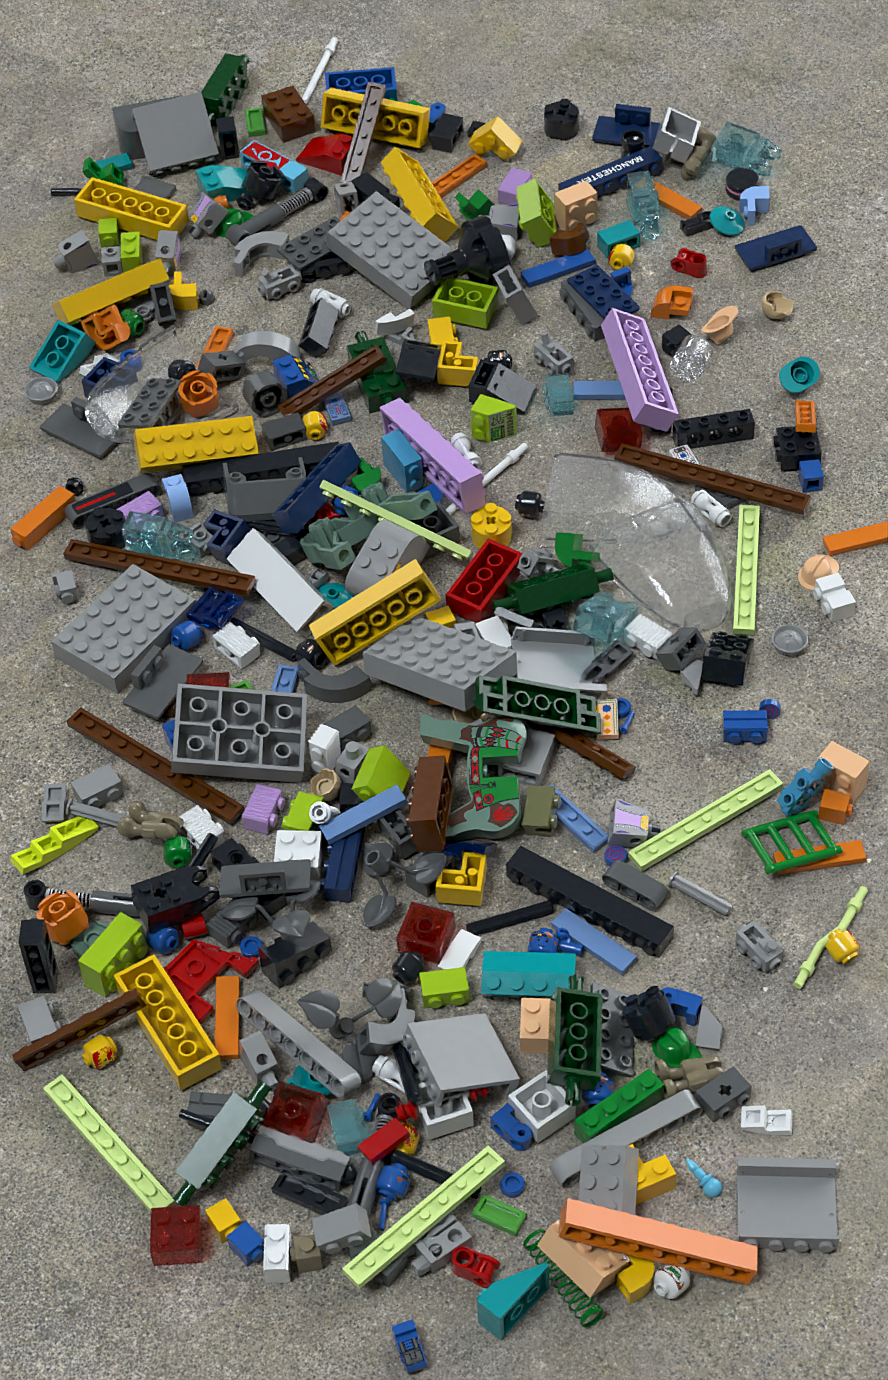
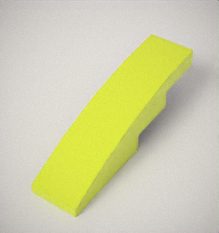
M80 816L50 827L49 834L32 840L30 848L12 854L10 861L23 875L71 850L95 833L99 826L91 819Z

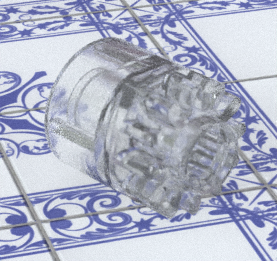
M686 336L670 362L672 364L670 369L675 370L673 375L687 382H690L691 379L696 381L700 378L713 354L711 345L700 336Z

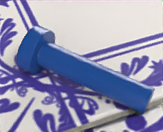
M630 711L624 724L619 727L620 733H628V726L635 715L634 711Z
M375 1094L367 1112L362 1114V1118L365 1121L370 1122L372 1120V1113L381 1096L380 1094Z
M386 1198L379 1201L381 1205L379 1230L385 1229L387 1206L390 1205V1200Z

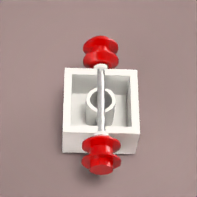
M425 1083L418 1084L421 1101L417 1102L416 1105H412L409 1101H407V1104L402 1105L398 1101L395 1113L398 1121L403 1120L404 1124H407V1119L411 1117L414 1121H417L419 1115L428 1140L473 1126V1110L468 1097L475 1102L479 1095L486 1099L490 1089L489 1087L444 1093L441 1107H436L433 1099L428 1096Z

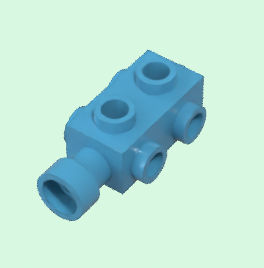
M820 757L814 764L815 768L813 770L803 768L795 774L794 780L782 790L781 795L776 800L782 806L781 810L783 813L790 817L793 814H799L808 807L809 801L816 793L822 790L825 783L823 780L824 776H828L834 769L829 761Z

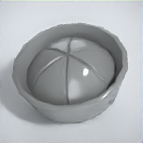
M38 377L27 383L24 392L33 404L46 405L55 399L58 386L51 378Z
M783 625L774 630L772 642L779 654L793 657L802 653L808 643V635L801 627Z

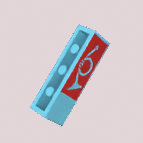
M255 140L240 151L241 165L246 168L249 167L252 161L259 160L267 162V166L271 168L274 165L283 173L280 186L294 194L308 180V170L305 166L294 162L290 158Z

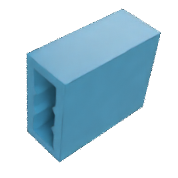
M398 429L382 436L383 464L403 490L409 493L423 487L422 458Z

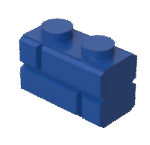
M723 711V742L736 744L748 741L752 743L767 741V711Z

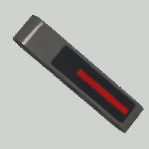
M144 473L75 501L65 508L64 513L73 528L80 529L85 527L86 519L93 513L95 508L118 509L147 491H150L156 498L161 492V487L151 473Z

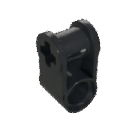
M556 606L551 610L540 611V618L544 628L568 629V622L561 606Z

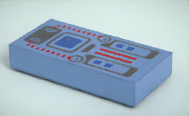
M340 390L323 400L332 425L351 421V415Z

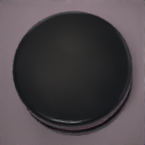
M737 168L730 171L726 176L725 190L727 195L732 199L740 201V196L744 190L759 186L760 177L754 170L748 168Z

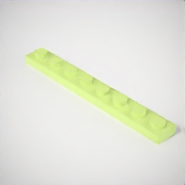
M325 480L320 485V489L323 491L322 494L326 497L333 499L335 496L341 499L340 503L352 508L354 505L360 508L359 512L370 517L373 514L379 517V522L386 519L420 535L425 541L433 543L435 549L442 552L446 549L452 552L451 556L463 561L464 558L468 560L472 553L471 550Z
M739 505L733 634L754 635L760 506Z
M769 769L628 851V857L642 872L783 789V782Z
M60 1075L43 1087L44 1093L156 1219L176 1205L172 1196L63 1075Z
M487 1146L342 1268L343 1274L358 1289H361L505 1166V1160L491 1147Z

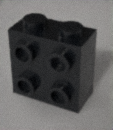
M795 426L776 428V436H772L773 448L777 449L775 450V461L779 462L780 470L799 469V462L819 459L821 465L822 453L817 428L816 433L796 432Z

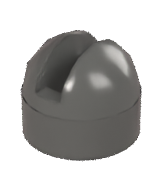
M203 289L199 294L200 303L205 306L213 304L215 301L213 292Z

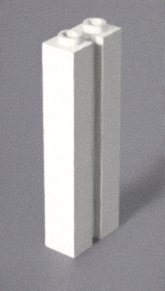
M254 528L246 534L245 538L233 549L227 558L240 573L255 576L256 583L253 587L296 632L306 638L312 633L309 624L329 613L334 607L262 533Z

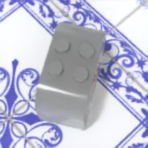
M386 519L381 520L371 531L347 574L345 582L346 591L352 597H355L414 559L420 564L430 546L420 535Z

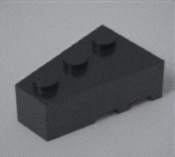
M314 921L307 925L303 939L291 936L285 939L278 937L274 939V944L268 947L263 944L258 947L262 973L278 989L290 984L296 976L308 971L315 962L325 958L332 951L330 937Z

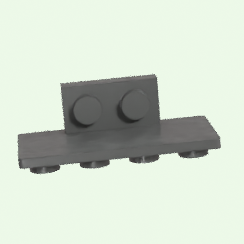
M336 216L330 218L278 247V253L297 270L305 269L314 262L333 253V251L326 247L327 233L340 220Z
M149 379L118 422V428H151L154 424L157 427L171 425L182 410L176 395L181 379Z
M78 397L71 401L72 407L63 403L40 425L42 431L98 458H102L124 436L123 431L109 425L105 410Z
M154 645L131 673L134 688L123 700V705L158 720L176 698L178 683L187 684L202 665L203 659L172 645H167L163 651L160 647Z
M310 859L222 866L220 898L310 891L311 861Z
M593 983L590 985V992L602 994L601 1068L631 1077L634 1074L633 1033L622 1015V1010L626 1005L625 999L630 995Z

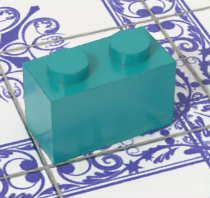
M630 220L597 232V246L607 259L613 248L618 244L628 245L632 249L640 247V232Z

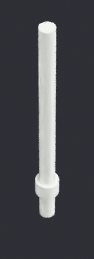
M332 37L330 43L326 45L324 55L302 97L306 105L329 58L333 56L336 50L335 46L338 42L336 37Z
M522 443L518 448L506 454V458L484 476V480H482L483 487L510 464L517 462L519 456L528 449V445ZM452 503L446 508V511L451 516L459 508Z

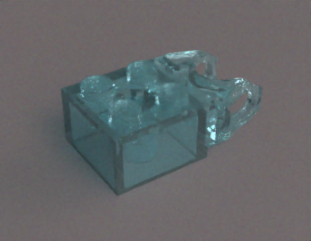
M727 121L712 145L711 160L734 169L748 168L754 170L759 176H770L772 166L766 160L780 159L782 150L769 139L761 137L760 133ZM769 149L775 150L777 155L772 154ZM759 166H764L767 171L761 170Z
M649 171L627 174V205L634 226L638 225L639 231L647 240L655 239L659 235L658 217L660 215V208L658 204L659 194L658 190H655L654 178L650 177ZM654 229L655 233L648 234L645 232V230Z
M133 511L129 512L122 527L126 550L184 562L195 560L197 550L187 544L191 543L194 532L190 528L176 522H171L167 517ZM181 533L189 534L187 538H179V534ZM181 552H192V555L189 557L181 555Z
M610 592L598 593L578 606L572 630L611 644L624 635V628L635 618L639 605L633 601H618L613 598V594Z

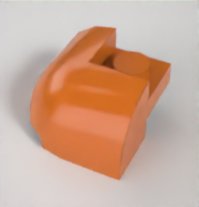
M672 285L659 290L655 296L650 317L669 320L670 314L688 316L693 302L694 288Z
M116 305L110 306L81 321L85 333L96 342L95 346L99 349H111L127 340L130 335V327L127 322H123Z

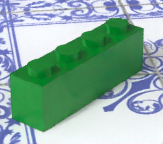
M650 1069L646 1070L574 1119V1134L582 1143H585L655 1106L664 1099V1084Z

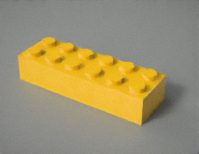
M335 88L325 91L323 93L320 127L354 134L364 94ZM383 99L373 138L417 148L422 147L427 143L430 108Z
M394 147L381 161L384 173L390 177V183L398 190L397 194L404 200V206L410 210V216L445 243L459 228L458 224L420 163L397 147Z
M93 177L74 199L78 217L98 223V219L117 218L119 229L129 232H140V235L158 240L159 230L177 231L179 236L189 223L187 205Z
M161 258L51 304L58 320L68 325H73L82 321L81 317L84 319L88 318L93 314H97L99 309L101 312L115 305V302L117 304L131 300L132 295L136 297L148 293L150 285L163 283L169 280Z
M252 416L135 429L133 434L139 474L182 469L184 465L259 454Z
M414 559L309 624V627L317 643L333 665L336 666L441 601V598L418 561Z
M155 954L113 975L117 991L121 996L125 992L136 988L144 997L147 1006L132 1014L181 1091L222 1069L219 1053Z

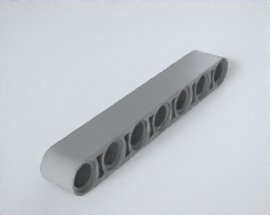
M255 990L237 999L236 1007L242 1017L261 1031L262 1034L335 1096L342 1097L361 1086V1078L356 1070L263 992Z
M683 1090L557 1157L551 1162L549 1168L563 1188L570 1187L580 1181L582 1145L629 1146L633 1144L634 1148L639 1150L695 1120L701 1115L703 1108L690 1090Z

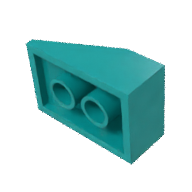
M210 165L196 170L198 188L213 199L219 195H226L229 203L236 201L242 193L251 194L241 186L247 172L245 168Z
M57 320L30 364L29 369L59 383L87 358L96 342L85 332Z
M542 1263L494 1282L488 1289L484 1288L477 1297L478 1323L502 1341L550 1288L549 1265Z

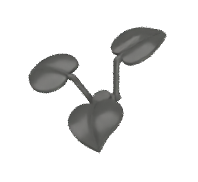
M364 843L362 859L364 872L369 876H375L383 891V895H376L367 902L363 913L364 926L367 928L379 926L386 922L395 911L396 898L388 896V891L380 875H385L389 872L390 865L416 875V881L419 884L426 885L434 882L440 876L446 864L447 856L439 852L426 854L417 860L416 869L412 870L392 861L394 849L390 844Z
M310 880V891L284 893L285 899L291 900V913L285 914L275 921L258 904L259 899L256 896H242L232 900L223 909L221 918L244 920L252 916L256 910H259L272 924L274 931L280 933L282 939L289 936L303 939L305 929L310 922V915L304 910L295 911L296 902L304 903L312 899L319 891L321 883L320 881Z
M385 978L372 981L367 987L366 998L373 1006L350 1019L347 1017L340 1018V1014L337 1013L340 1008V1000L331 991H313L298 1000V1004L313 1026L318 1029L329 1028L332 1037L336 1039L343 1038L344 1041L348 1040L353 1043L343 1047L342 1059L357 1071L362 1085L374 1073L372 1072V1067L378 1055H366L358 1052L357 1039L349 1036L354 1030L353 1022L375 1009L382 1018L394 1015L399 1010L402 1002V991L397 981Z

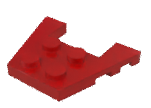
M193 939L164 970L199 1024H201L214 1009L211 1004L199 997V995L227 967L247 978L259 966V960L255 957H243L241 953L235 951L231 953L223 951L218 946Z

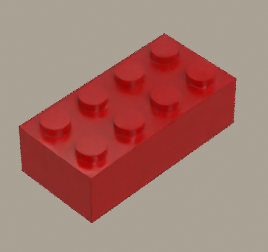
M488 538L445 594L446 606H449L452 613L475 623L488 619L494 611L492 601L502 599L507 593L506 585L514 583L521 574L517 566L523 553Z

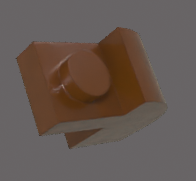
M579 223L571 231L557 230L550 237L552 255L570 256L585 251L587 249L586 242L589 240L586 223Z

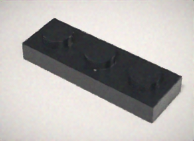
M285 1169L282 1170L271 1188L273 1194L320 1215L344 1208L348 1202L346 1196Z

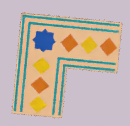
M617 699L595 700L596 712L600 713L601 733L597 734V740L619 739Z

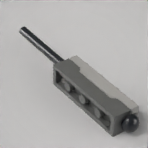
M181 1109L179 1113V1118L206 1128L213 1121L185 1109ZM260 1126L257 1134L250 1133L248 1136L250 1138L248 1143L252 1144L249 1149V1160L280 1172L285 1169L336 1192H340L343 1182L352 1183L356 1179V1168L350 1165V1157L341 1151H332L324 1148L321 1144L303 1141L296 1135L283 1134L273 1127L266 1128Z

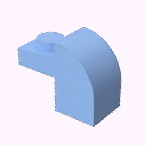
M769 186L750 187L742 192L739 213H743V217H747V225H755V213L769 212Z
M182 475L163 478L162 483L174 523L194 518L189 493Z

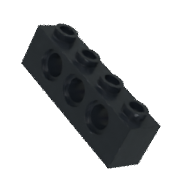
M750 409L675 420L673 422L672 437L675 447L688 445L690 449L754 439L755 421Z
M230 838L211 851L212 863L220 873L222 866L259 863L254 856L250 857L247 854L245 847L241 843H237L233 838ZM284 893L256 896L259 899L258 904L264 908L270 917L287 906Z
M22 919L18 944L32 992L56 993L59 970L45 919Z

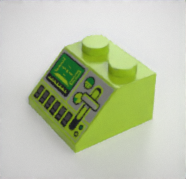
M480 394L470 410L472 437L491 443L515 436L517 434L516 405Z

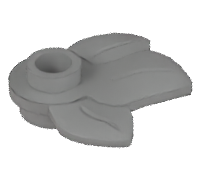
M152 296L145 299L144 302L132 298L128 303V308L121 309L120 311L131 309L142 315L144 322H147L152 318V311L155 309Z

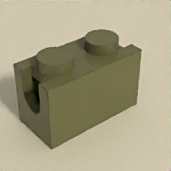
M528 786L522 821L526 835L552 836L553 828L557 827L556 809L560 808L561 797L555 794V787Z

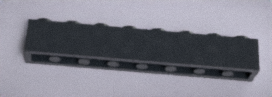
M339 442L182 466L184 481L189 496L224 491L223 463H227L229 474L239 472L246 477V481L286 478L288 470L298 467L299 457L303 459L307 477Z
M520 846L506 863V877L513 883H519L532 893H538L545 897L551 903H557L567 908L572 913L583 917L587 922L602 927L607 933L615 934L626 943L636 945L649 955L660 958L673 940V925L523 846Z

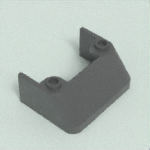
M302 457L298 458V467L291 468L286 472V478L246 481V477L239 472L229 474L227 463H223V484L228 514L244 519L245 522L274 520L275 518L272 514L306 478Z

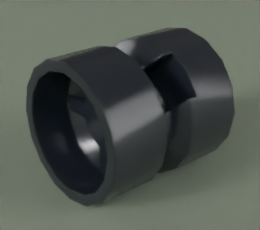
M634 129L625 131L622 134L621 158L644 149L645 135L641 131Z

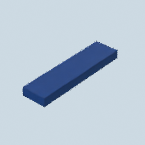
M586 249L581 253L563 256L520 272V276L528 288L595 265V258Z

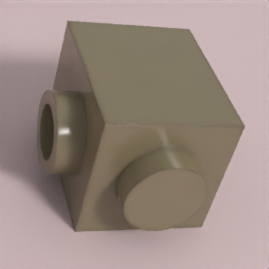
M315 1234L293 1237L294 1247H290L291 1261L297 1263L298 1273L323 1270L321 1250L316 1246Z

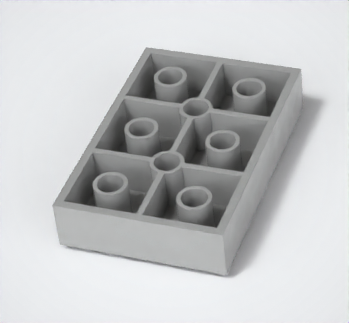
M377 191L329 230L326 240V247L407 309H412L438 286H432L427 279L424 262L430 259L436 260L445 257L447 253L454 251V249Z
M132 564L51 641L55 658L114 693L119 694L132 681L131 673L154 645L165 648L171 642L172 629L175 626L186 621H193L190 617L197 610L196 599Z
M420 616L413 617L363 652L364 672L366 675L464 712L474 706L472 701L476 698L475 678L481 675L499 679L502 675L513 677L517 674L516 651L474 637L471 634L457 631L454 628L443 626L437 622L429 621Z
M178 683L171 773L301 783L304 771L307 694Z

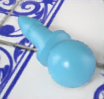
M686 1159L689 1170L701 1181L698 1185L703 1187L705 1195L711 1198L719 1196L722 1192L721 1182L718 1179L712 1178L711 1173L706 1175L698 1167L697 1163Z

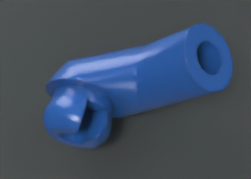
M559 928L556 931V936L559 939L558 946L560 950L565 953L582 956L584 945L573 943L570 935H568V930L566 928Z

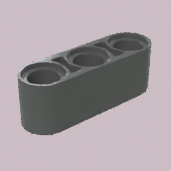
M615 860L602 876V881L606 886L651 911H655L669 893L664 884L621 860Z

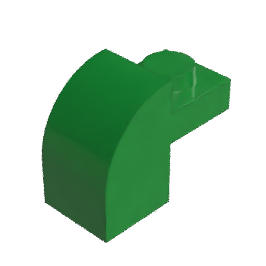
M90 157L84 160L82 172L85 177L89 179L93 177L122 186L124 173L113 162L101 168Z
M479 189L469 200L460 192L454 197L459 202L457 205L460 208L459 212L467 220L479 217V215H489L491 206L495 205Z
M363 457L360 458L362 462L356 467L357 476L351 478V487L358 490L359 495H362V489L370 486V484L382 483L379 466L373 469L371 464H367Z
M556 532L555 552L558 559L567 566L571 567L580 563L592 564V561H599L600 553L582 551L583 534Z

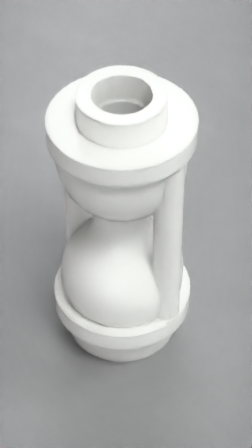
M322 288L314 289L310 295V302L313 304L320 298H323L338 308L337 316L340 318L347 316L351 310L348 300Z
M464 433L455 434L451 438V445L456 450H459L464 458L469 459L476 469H479L482 465V460L476 453L470 452L471 443L469 437Z
M705 490L696 491L692 495L691 506L701 512L715 526L725 527L732 518L730 511L711 497Z
M324 802L314 803L309 810L311 820L317 824L326 823L341 814L339 809L329 806Z
M379 1056L372 1067V1072L376 1073V1077L405 1093L396 1061L389 1056ZM414 1072L417 1084L424 1083L421 1081L419 1074Z

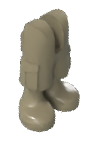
M700 128L697 132L698 138H696L693 151L681 170V177L684 180H690L696 176L705 157L711 152L717 141L715 134L707 128Z
M133 801L129 806L130 818H120L118 832L121 836L128 838L142 835L145 839L160 838L162 840H169L175 838L177 831L183 826L184 820L181 817L159 810L147 813L145 804L140 801Z
M719 1056L683 1060L680 1062V1067L668 1068L665 1061L661 1059L654 1061L655 1075L664 1084L665 1100L683 1090H690L691 1093L696 1092L725 1072L720 1067L721 1061ZM679 1078L685 1079V1080H682V1081L673 1082V1080H676V1079H679Z

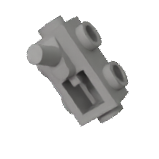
M292 265L271 273L264 269L261 272L263 276L258 278L259 286L257 289L261 297L265 296L268 300L271 298L278 299L283 293L297 291L301 286L302 276L299 270H295Z
M547 331L541 332L542 341L534 345L535 361L538 364L543 363L549 374L554 373L558 377L562 374H570L574 362L572 354L565 351L558 342L550 338Z
M532 547L531 550L526 549L521 555L517 568L520 569L519 573L528 578L531 576L536 577L559 570L555 568L559 560L554 558L553 553L545 548L540 550Z
M752 921L748 925H742L737 930L735 946L741 954L747 953L755 969L761 968L764 972H767L770 969L776 971L781 967L784 950L779 942L774 941L769 936L763 926H759L755 921Z

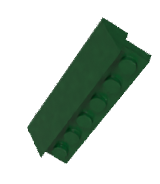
M481 675L475 678L476 698L472 702L481 713L588 733H601L600 713L596 712L595 697L582 695L580 690L503 675L499 679Z

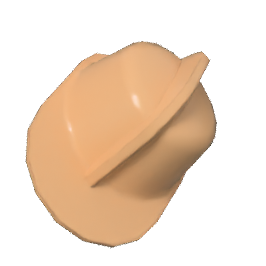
M727 306L719 310L701 331L707 333L717 345H720L733 333V319L738 314V308L736 306Z
M827 555L813 556L807 559L800 569L798 581L805 589L813 591L815 580L838 573L839 564L834 558Z

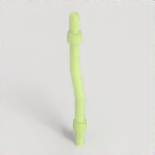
M860 886L855 897L850 899L847 904V911L839 925L816 943L808 959L799 968L800 973L793 983L795 988L801 989L806 979L811 977L815 970L814 965L829 940L828 935L837 929H840L841 932L845 931L855 913L860 911L863 906L862 901L868 892L866 887Z

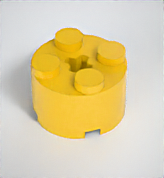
M487 503L484 507L476 510L471 516L473 544L480 549L489 538L508 546L512 536V523L509 512L494 503Z

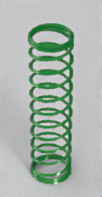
M544 1229L533 1231L523 1242V1247L526 1250H530V1256L536 1258L535 1263L537 1265H540L537 1259L546 1254H541L542 1250H540L537 1256H533L532 1250L539 1248L537 1245L546 1232ZM543 1233L535 1243L526 1246L534 1236ZM547 1256V1257L545 1258V1260L543 1261V1263L549 1264V1263H551V1262H553V1261L550 1260V1261L546 1262L547 1259L549 1258V1257ZM553 1263L549 1268V1273L559 1269V1267L552 1269L556 1265ZM562 1270L558 1271L554 1278H549L552 1281V1286L558 1288L557 1293L563 1296V1301L569 1303V1309L575 1311L574 1316L580 1319L582 1327H590L602 1318L604 1309L600 1307V1304H594L589 1307L582 1317L576 1315L577 1311L593 1302L594 1296L591 1297L592 1299L586 1305L580 1307L590 1297L584 1299L576 1309H572L571 1303L582 1299L586 1293L575 1299L583 1292V1290H580L573 1296L571 1301H566V1295L572 1294L580 1287L578 1286L569 1292L576 1285L574 1283L566 1290L565 1294L560 1293V1288L573 1282L570 1280L562 1285L569 1278L567 1276L559 1286L554 1285L555 1280L566 1275L564 1273L557 1277ZM600 1311L594 1319L584 1323L589 1316Z

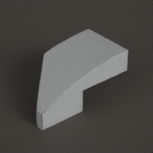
M412 326L398 333L384 335V338L400 345L403 344L404 339L416 341L413 337Z
M692 659L680 671V676L682 677L681 685L684 687L689 686L692 688V693L697 695L700 688L703 661Z
M702 1005L696 1047L719 1050L722 1025L708 1008Z

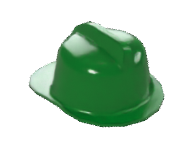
M227 209L229 212L215 228V232L218 236L226 238L229 227L234 224L241 225L254 217V215L239 209Z
M666 1028L667 1031L653 1039V1053L657 1058L664 1060L668 1068L680 1067V1062L683 1060L702 1058L698 1048L688 1039L685 1032L679 1028Z

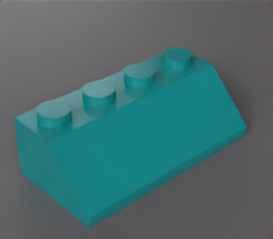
M484 951L481 995L482 997L551 999L556 987L569 989V976L575 975L576 954Z

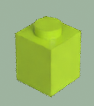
M117 218L98 219L101 248L119 246Z

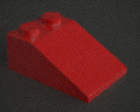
M342 133L314 137L298 155L296 162L342 176L353 136Z

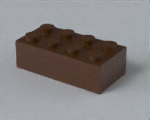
M445 755L419 757L418 766L414 768L415 782H412L411 786L413 797L409 799L410 814L406 816V824L408 828H411V841L415 843L418 852L444 851L454 788Z

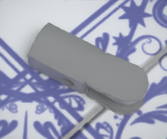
M315 568L307 580L318 590L327 582L329 573H322L319 568Z

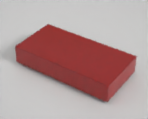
M394 1118L357 1145V1147L373 1165L411 1137V1135Z

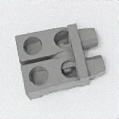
M450 1212L403 1253L406 1254V1258L413 1253L418 1256V1258L411 1262V1267L418 1276L423 1275L429 1270L434 1274L439 1271V1268L449 1263L452 1259V1252L457 1247L465 1246L472 1249V1236Z

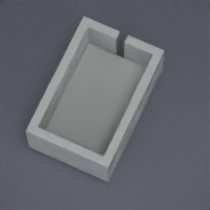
M668 107L659 125L652 149L662 155H671L670 157L677 162L685 163L694 147L701 122Z
M582 1145L578 1200L635 1215L639 1150L627 1145Z

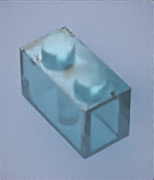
M568 373L545 375L542 393L547 396L544 397L545 409H549L550 417L572 415L573 396Z
M355 1099L327 1105L328 1119L337 1150L345 1153L347 1156L360 1153L357 1145L370 1137L367 1126L363 1127L361 1123L364 1120L361 1106H356Z

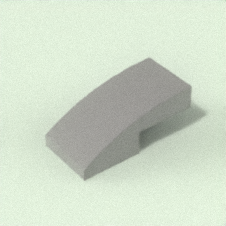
M66 783L44 784L42 823L64 822L67 802Z

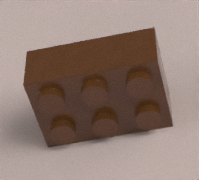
M294 86L285 87L261 96L263 113L283 143L315 133L314 115Z

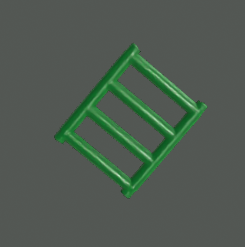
M817 810L804 812L741 831L743 838H748L764 863L766 874L836 856L843 852L841 846L835 845L819 821ZM809 821L827 849L816 852L798 826V823ZM788 826L806 855L795 858L777 829ZM768 832L784 856L785 861L774 863L756 835Z

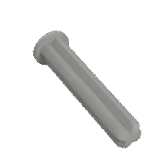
M73 798L69 799L65 813L66 815L73 814L118 827L121 817H129L75 802Z
M677 871L673 873L668 882L669 888L675 887L724 915H728L732 909L731 904L680 877Z

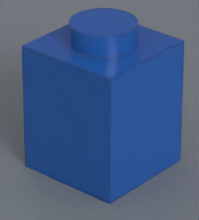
M819 459L800 461L798 477L802 492L822 491L824 476Z
M247 1221L227 1235L229 1248L247 1267L263 1258L264 1239Z

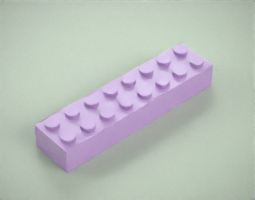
M612 308L601 324L633 421L640 425L650 426L655 430L660 429L667 432L679 413L644 318Z
M401 398L380 407L384 434L386 435L399 429L422 458L423 475L434 483L465 515L486 505V491L482 482L484 476L481 470L476 469L469 459L464 458L459 450H456L448 440L441 436L439 431H435L428 421H424L420 414L415 412Z

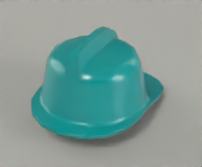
M803 356L784 365L779 372L781 385L793 393L801 392L818 381L820 376L818 364L813 359Z

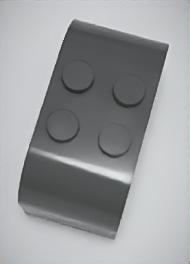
M182 95L112 107L121 154L127 153L129 159L146 158L135 119L133 120L131 111L133 108L181 97Z

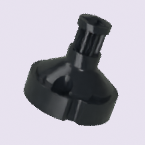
M481 215L462 223L457 250L447 253L445 257L425 261L424 270L432 286L439 285L441 281L451 277L458 278L467 275L476 283L500 288L493 274L508 265L511 267L500 231L496 226L492 225L489 217Z

